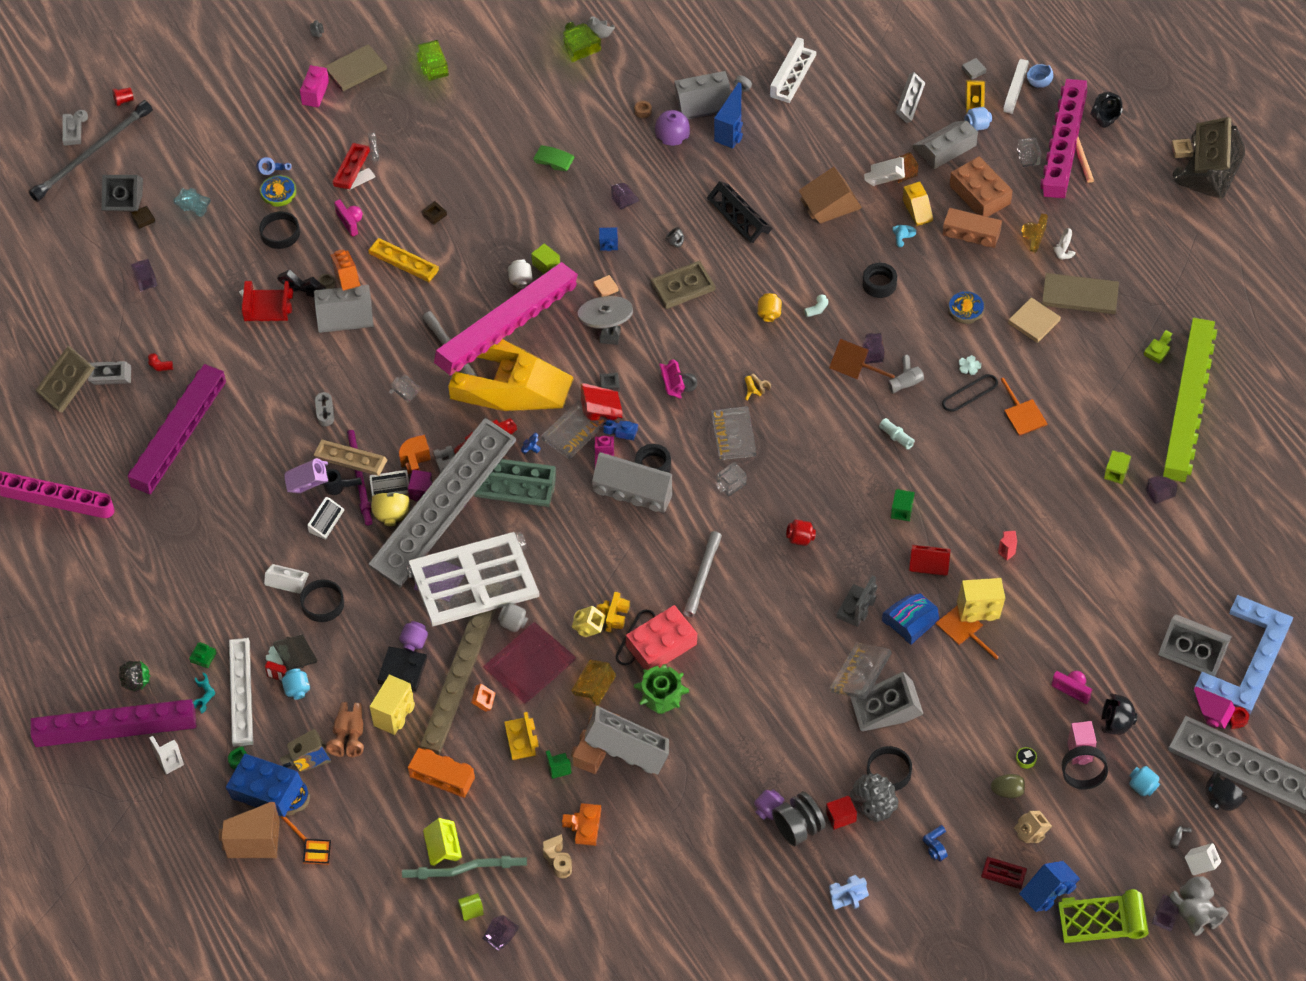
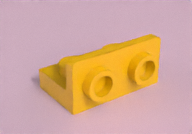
M523 712L524 718L504 722L512 760L536 756L535 748L539 747L537 735L533 736L532 734L535 726L533 718H529L528 712Z

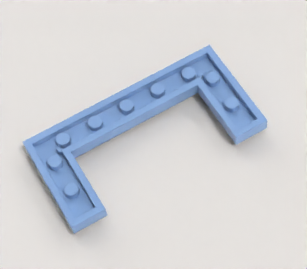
M1237 595L1229 614L1266 629L1240 687L1204 672H1201L1195 686L1229 699L1233 702L1234 707H1243L1251 714L1293 621V617Z

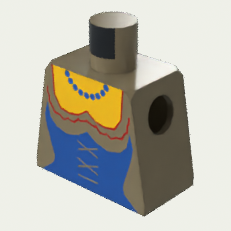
M316 729L289 742L287 747L290 753L280 757L283 767L288 768L295 764L300 772L331 762L330 755L326 751V745Z

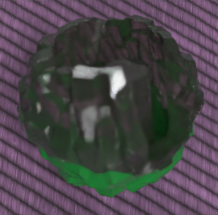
M128 661L120 666L119 678L121 686L133 692L142 690L150 680V671L146 664L141 661Z

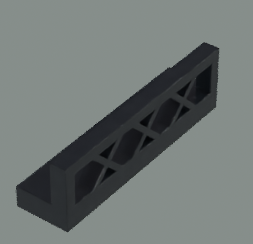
M719 181L708 195L707 199L751 243H754L762 232L769 234L773 229L729 184ZM720 191L722 193V201L717 202L714 197ZM727 203L733 204V212L728 213L726 211ZM739 214L744 215V223L742 224L737 222V215ZM754 225L757 229L751 236L748 226Z

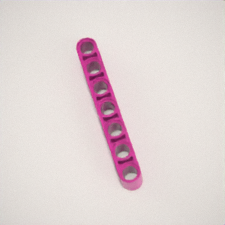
M0 471V496L100 518H109L115 512L111 497L108 494Z

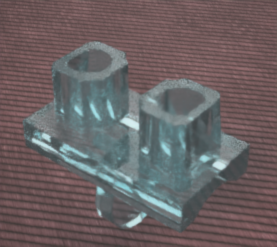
M182 188L180 194L173 202L180 206L181 209L194 211L196 215L202 217L206 213L207 206L211 200L208 197L197 194L193 188L189 190Z

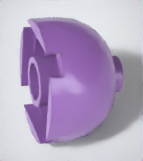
M669 110L657 118L655 135L657 139L662 140L663 144L679 145L683 140L688 139L690 126L687 117L683 113Z

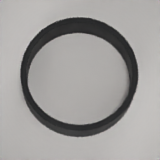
M284 211L268 214L262 219L259 226L262 241L265 245L274 249L290 247L300 236L297 218L293 214ZM275 220H288L297 226L295 233L291 237L280 241L268 239L264 236L263 230L269 223Z
M321 579L309 583L303 589L300 596L303 613L307 618L316 622L331 621L339 616L344 608L342 589L331 580ZM317 588H332L340 594L341 600L339 605L329 613L314 614L304 607L306 596Z
M885 746L878 748L868 759L867 775L869 773L872 774L870 764L875 758L884 754L897 755L909 767L907 777L898 783L892 784L895 787V791L902 789L911 779L912 762L905 751L897 747Z
M1076 747L1070 750L1062 760L1063 777L1074 788L1082 790L1095 788L1102 784L1108 775L1106 757L1102 751L1095 747ZM1082 755L1095 756L1104 763L1102 772L1089 780H1077L1070 777L1065 771L1066 766L1072 759Z

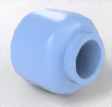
M985 107L973 108L968 110L964 120L968 121L979 131L989 127L990 122H992V115Z

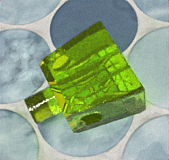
M569 22L565 25L566 30L563 32V40L572 62L601 51L600 37L585 23L575 26L573 22Z

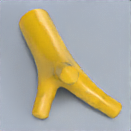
M746 376L747 395L745 400L748 401L752 393L761 396L762 393L756 389L752 377Z

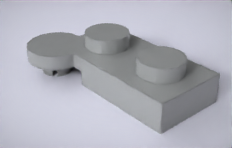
M85 110L76 111L74 116L63 114L62 141L64 146L81 144V123L88 119V114Z

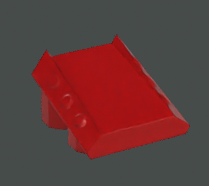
M585 383L581 384V404L583 413L589 420L597 421L601 417H606L609 420L623 418L618 391Z

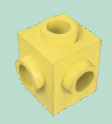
M593 606L578 610L574 615L572 628L583 637L601 633L606 616Z

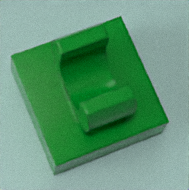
M201 642L197 643L189 660L193 664L208 669L217 653L216 649Z

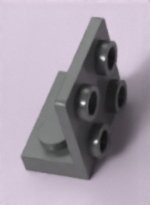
M872 575L865 589L855 584L852 585L837 612L836 618L856 627L859 626L861 620L865 621L868 615L867 609L869 606L874 605L877 598L875 592L878 585H876L875 576Z

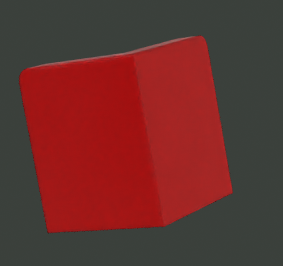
M850 796L826 803V815L833 830L856 822L857 811Z

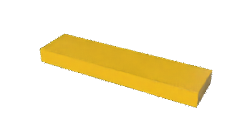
M380 238L368 250L370 255L427 282H430L439 271V266Z

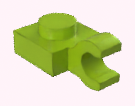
M1166 330L1159 341L1153 339L1144 351V356L1160 364L1170 351V347L1167 345L1171 342L1172 339L1170 337L1173 333Z

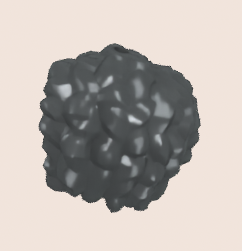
M878 773L862 775V777L856 780L853 789L850 791V798L854 801L860 813L867 816L871 821L879 822L888 819L893 811L898 808L899 801L895 794L894 785L888 781L887 777H882Z

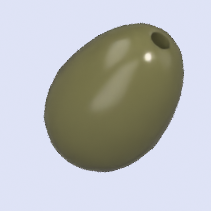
M1017 774L1002 775L991 782V790L1001 797L1017 798L1025 792V781L1023 777Z

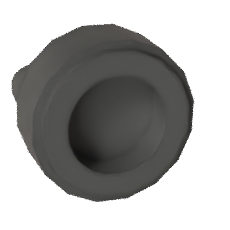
M679 227L672 229L666 235V241L670 245L680 247L684 242L683 231Z
M691 373L681 374L685 385L684 391L691 392L697 387L696 376Z

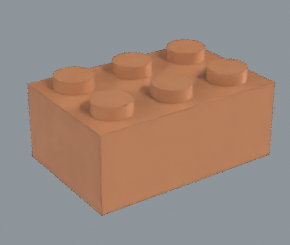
M980 156L951 172L950 187L976 214L989 217L1011 204L1013 190Z

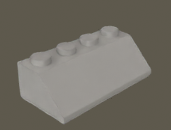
M600 452L592 479L593 492L599 495H606L618 501L623 500L635 506H642L655 512L665 513L672 497V474Z
M599 706L595 707L585 732L584 741L593 748L599 747L605 750L610 756H618L630 765L636 764L642 767L645 772L658 775L669 755V739Z

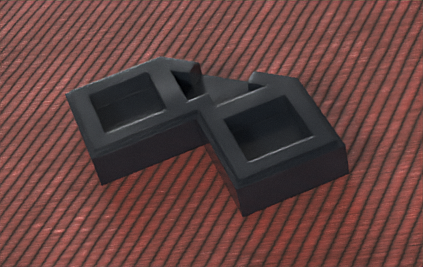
M291 270L280 273L277 277L278 281L283 285L285 281H289V286L293 288L294 292L298 290L306 292L307 296L315 297L314 290L326 289L314 277L302 281Z

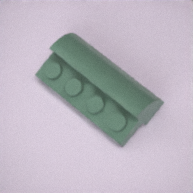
M501 459L475 492L474 497L550 507L552 493H554L556 467Z

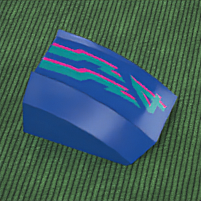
M921 593L902 598L884 611L882 615V622L894 629L910 645L939 620L938 607Z

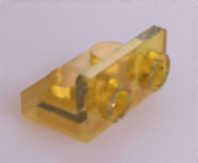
M589 660L571 691L575 696L590 698L594 705H599L614 681L616 673L608 662Z

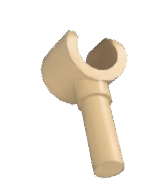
M751 374L752 379L759 386L760 393L765 394L763 387L770 390L771 384L769 381H761L755 374Z

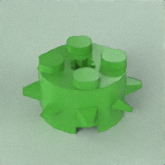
M663 664L661 668L655 666L649 670L644 669L642 682L634 684V688L642 692V699L639 704H645L657 714H663L675 707L679 708L682 695L689 693V689L681 685V678L684 674L678 673L671 667L667 668L666 664Z

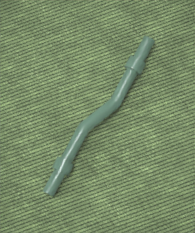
M502 856V858L475 859L453 868L443 869L419 867L418 869L402 870V878L419 877V879H428V877H450L477 867L502 866V868H511V866H527V857L511 858V856Z

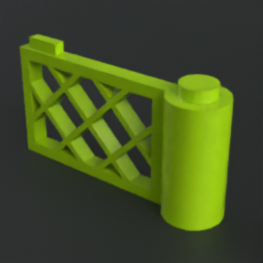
M1135 889L1127 890L1122 896L1075 900V897L1062 898V902H1058L1064 943L1120 937L1139 939L1149 934L1143 895ZM1109 903H1118L1119 909L1114 914L1105 909ZM1089 905H1094L1099 909L1093 917L1084 911ZM1072 907L1078 912L1071 919L1064 914L1063 908ZM1101 912L1111 917L1105 925L1096 919ZM1080 914L1089 919L1084 927L1075 922ZM1115 920L1122 926V931L1114 932L1108 927ZM1092 923L1102 928L1095 934L1087 930ZM1071 925L1081 930L1076 936H1067V929Z

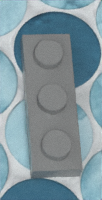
M915 72L909 74L895 112L906 123L912 121L925 86V82Z

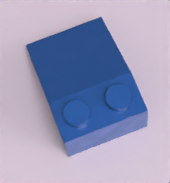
M739 82L714 118V142L732 149L737 143H740L743 136L741 133L743 125L741 121L742 83Z

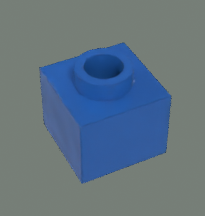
M617 227L599 228L600 251L618 250Z

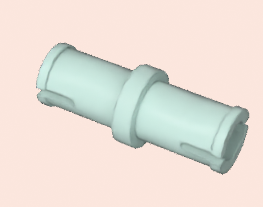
M887 418L881 421L879 428L889 434L893 441H898L906 449H910L913 446L915 440L904 433L901 427L895 426Z

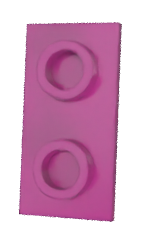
M672 359L667 365L660 363L661 375L667 394L681 399V393L684 392L685 385L682 376L678 375L681 373L678 362Z

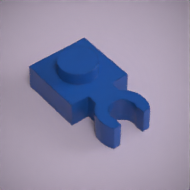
M606 420L603 433H614L617 438L634 441L638 431V424L630 421L615 423L612 420Z

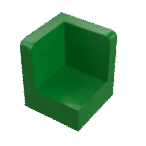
M895 490L891 519L910 522L915 492Z
M550 750L545 751L552 779L572 774L571 762L567 758L566 753L551 756Z

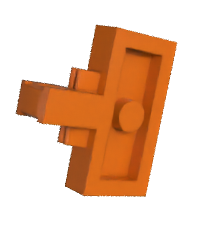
M581 803L579 813H574V815L563 814L562 827L572 828V831L576 832L575 844L596 846L601 805Z

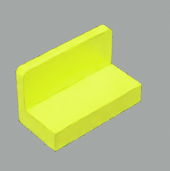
M438 818L424 828L423 832L430 865L435 866L443 859L458 861L462 858L454 821Z

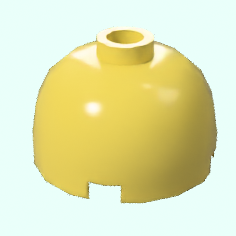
M387 493L374 495L371 508L375 518L384 522L386 526H395L396 523L404 520L409 513V497L398 493H393V496L388 497Z

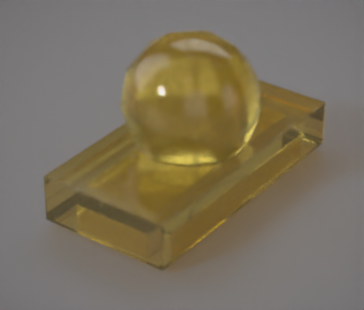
M1041 214L1038 224L1028 222L1022 227V235L1026 239H1032L1031 252L1036 253L1038 251L1047 227V214Z

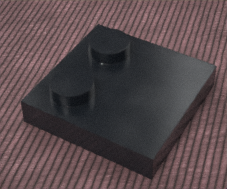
M389 646L377 679L378 684L383 685L387 677L392 675L410 683L412 691L416 692L427 661V654Z

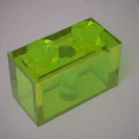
M438 40L419 44L416 56L418 62H422L421 69L423 75H427L429 81L449 76L448 64Z

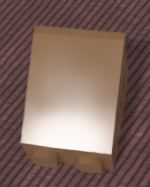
M835 166L798 190L802 195L799 199L805 207H809V210H807L808 214L812 219L816 218L819 223L862 208L849 185Z
M269 802L223 821V829H219V841H222V850H225L227 858H277L280 819L275 802Z

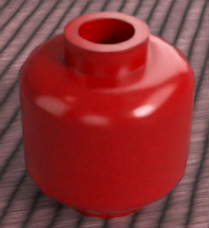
M793 520L792 523L788 524L786 530V538H789L791 544L807 546L810 541H814L816 530L813 529L812 523L803 520Z

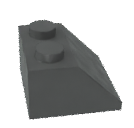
M102 175L101 210L138 211L143 196V178L138 175Z

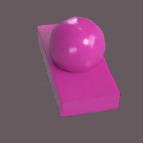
M340 199L335 201V212L352 237L358 235L356 223L362 219V210L358 206H350L346 209Z
M1059 671L1055 672L1052 687L1084 704H1088L1092 694V689L1085 686L1086 677L1082 672L1072 671L1068 676Z

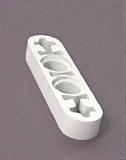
M1020 59L1005 101L1003 110L1005 113L1013 114L1028 69V60Z

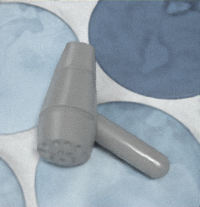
M908 355L902 357L903 373L894 379L888 380L889 389L892 394L924 380V374L918 366L910 367V357Z

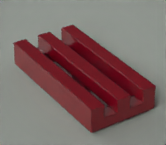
M987 856L981 877L1022 889L1027 868ZM989 864H990V865L997 866V867H1000V868H1004V869H1001V870H1000V869H997V868H994V867L989 866ZM1007 870L1020 873L1021 876H1020V875H1017V874H1014V873H1010V872L1007 871Z

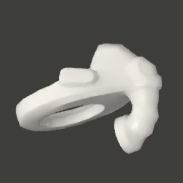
M1070 228L1065 229L1059 244L1053 247L1057 257L1061 260L1070 259L1075 255L1074 251L1065 253L1072 236Z

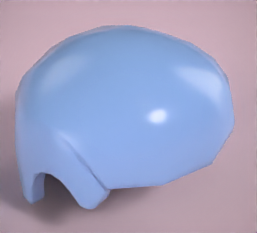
M1036 64L1031 67L1027 72V79L1030 85L1035 88L1048 86L1053 80L1051 66Z

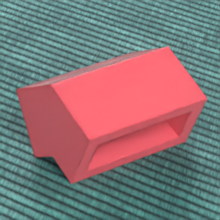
M1016 531L1003 532V537L1000 540L998 554L1006 561L1016 553Z

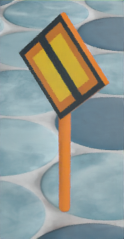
M280 816L305 842L303 863L329 865L331 840L307 839L286 816Z

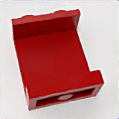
M245 281L242 302L244 321H288V315L292 313L290 299H293V288H290L289 281H285L284 290H254L252 281Z

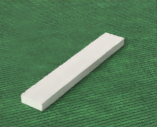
M249 638L229 640L232 745L237 747L253 745Z

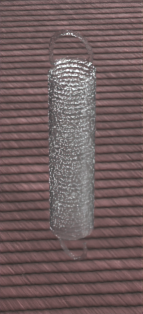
M373 130L374 133L368 132L372 161L379 162L375 130Z

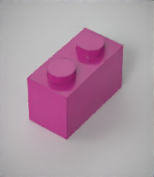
M310 65L300 89L302 105L319 108L329 84L327 68Z

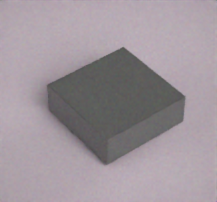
M618 373L599 374L601 388L620 392Z

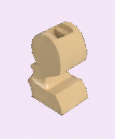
M561 834L543 842V857L549 862L550 866H554V874L557 877L567 878L572 872V862L568 853H557L563 849Z

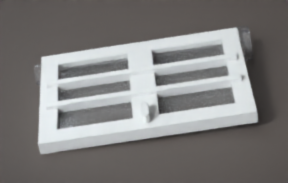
M521 531L408 561L409 566H406L408 577H414L432 627L501 608L510 603L515 604L539 597V591L522 552L526 550V545Z

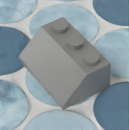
M726 71L674 81L675 97L679 110L687 119L717 114L731 94Z
M955 121L915 143L913 148L933 169H936L977 145L978 131L968 121Z
M360 285L359 287L344 291L342 288L314 290L319 333L374 327L369 285Z
M1175 614L1171 619L1158 655L1215 677L1232 636Z

